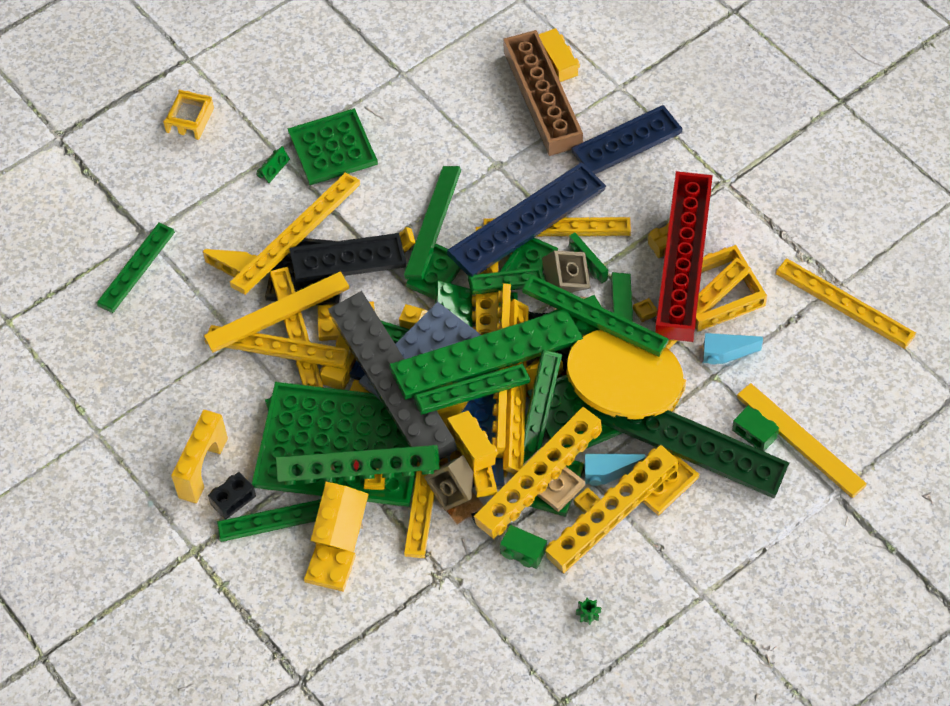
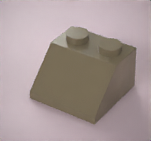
M554 250L542 258L546 282L570 293L591 288L585 252Z
M463 455L440 465V469L434 470V474H428L424 477L444 511L472 499L473 471Z

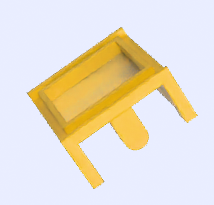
M178 90L179 93L166 119L163 121L165 131L170 133L172 126L177 127L180 135H185L187 129L193 130L195 139L199 140L214 109L212 97Z

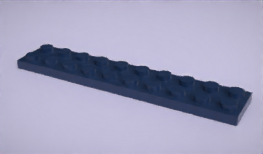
M581 162L449 248L447 255L468 276L478 275L606 189V185Z

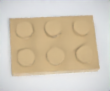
M565 466L560 476L555 480L552 479L546 490L537 496L559 512L585 486V481ZM538 472L536 474L542 475L544 474V472Z

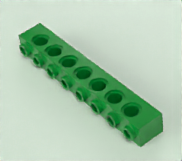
M438 445L276 457L278 482L284 481V485H294L296 480H304V484L316 483V479L323 478V482H333L335 477H343V481L355 480V476L362 475L363 479L375 478L374 474H382V478L394 477V473L402 472V476H413L414 471H422V475L434 474V470L440 469ZM416 455L421 458V464L418 467L413 464V458ZM395 457L401 459L402 463L399 468L393 465ZM377 458L382 462V466L378 470L373 465L374 460ZM356 460L362 463V468L359 471L354 468ZM337 461L342 464V470L339 473L334 468ZM317 463H320L323 468L320 474L315 471ZM299 464L303 468L300 476L295 471L296 466Z

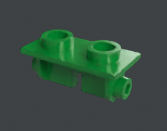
M283 146L274 150L273 154L267 159V163H264L257 169L256 175L259 178L265 177L267 183H270L290 160Z

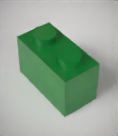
M748 405L733 420L732 431L755 448L765 451L778 438L779 427L774 421L768 420L757 409H753Z
M510 525L500 543V554L506 559L519 561L527 568L537 569L546 553L547 540Z

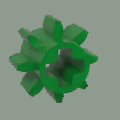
M586 597L585 601L578 602L579 608L576 609V615H581L580 622L584 621L591 625V622L594 620L599 621L598 614L601 613L602 608L597 607V600L592 601Z

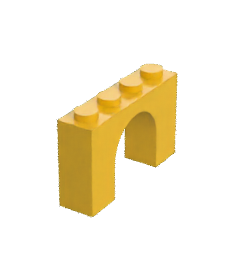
M203 409L171 474L179 499L197 504L205 488L201 470L206 452L210 451L221 454L228 440L221 414Z

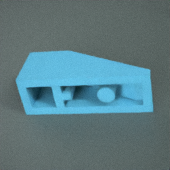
M705 333L703 363L712 365L724 364L761 351L763 337Z
M585 454V484L598 486L619 479L625 474L628 475L636 463L642 462L645 459V454Z

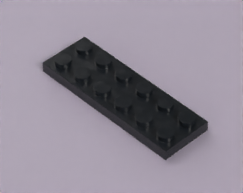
M399 233L289 248L296 283L325 279L340 271L343 276L405 268L407 264Z

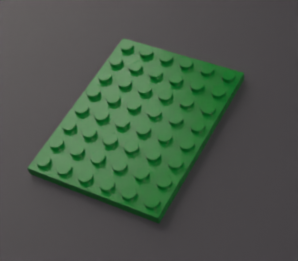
M275 382L252 485L258 489L322 496L326 483L323 482V478L316 479V483L304 484V480H296L294 485H284V481L278 482L276 457L404 448L409 446L384 404L372 393ZM288 394L283 398V405L287 409H293L298 405L297 396H305L302 400L303 410L293 413L291 411H283L279 417L272 418L276 396ZM289 397L296 399V403L292 406L285 404V400ZM316 398L325 400L322 401L321 405H318ZM306 400H314L315 405L313 407L307 408L304 406ZM395 457L393 465L399 468L402 463L401 459ZM416 457L413 458V464L415 466H417L418 460L416 459ZM377 458L374 460L373 465L376 469H380L382 462ZM357 460L359 463V468L357 471H359L362 468V463L359 460ZM339 461L334 465L336 472L339 473L342 470V464ZM317 463L315 471L320 474L323 468L320 463ZM300 464L297 465L295 469L296 473L299 476L303 472V468ZM414 471L413 476H402V472L394 473V477H386L384 490L364 489L362 475L355 476V480L343 481V477H335V481L330 483L368 493L367 502L410 507L416 471Z

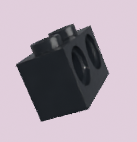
M240 472L229 476L226 482L219 487H215L208 495L210 505L225 520L256 497L254 486Z

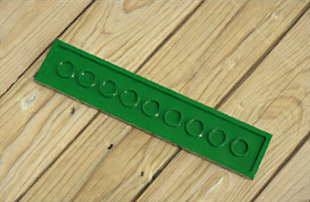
M560 310L391 363L389 369L406 400L414 397L416 394L540 357L542 350L555 352L574 346L583 337L569 312Z

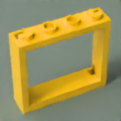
M734 245L705 255L703 257L701 273L732 262L736 257L746 265L748 264L738 247ZM752 270L743 278L752 295L700 315L697 313L695 324L697 332L766 306L767 294Z

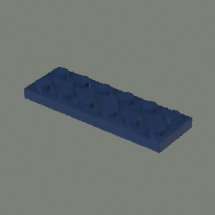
M661 105L572 147V153L580 163L582 162L594 174H597L681 134L683 128L667 108Z

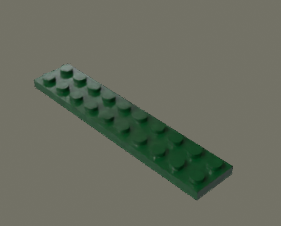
M596 409L592 413L601 420V424L656 448L662 445L672 455L774 499L790 464L783 459L669 410L657 416H646L644 419H627V417L618 415L614 417Z

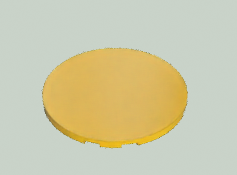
M597 330L583 336L582 340H578L568 356L567 377L575 388V393L594 409L610 416H624L627 419H644L646 416H657L675 404L683 387L681 365L667 347L658 357L603 330Z

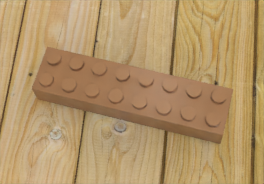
M537 30L504 38L505 57L548 155L551 156L570 151L572 147L583 143V132Z

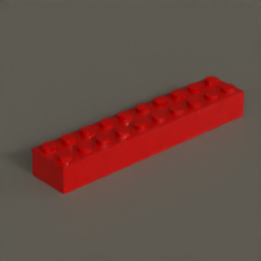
M679 171L675 173L655 329L656 333L670 340L693 342L713 175Z

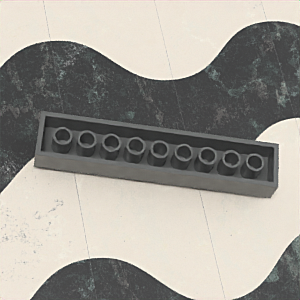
M360 291L329 308L328 311L332 321L408 446L438 445L439 460L458 450L453 436L437 411L421 415L413 399L414 397L404 399L389 369L391 363L404 360L364 293ZM416 455V459L421 464L420 456Z

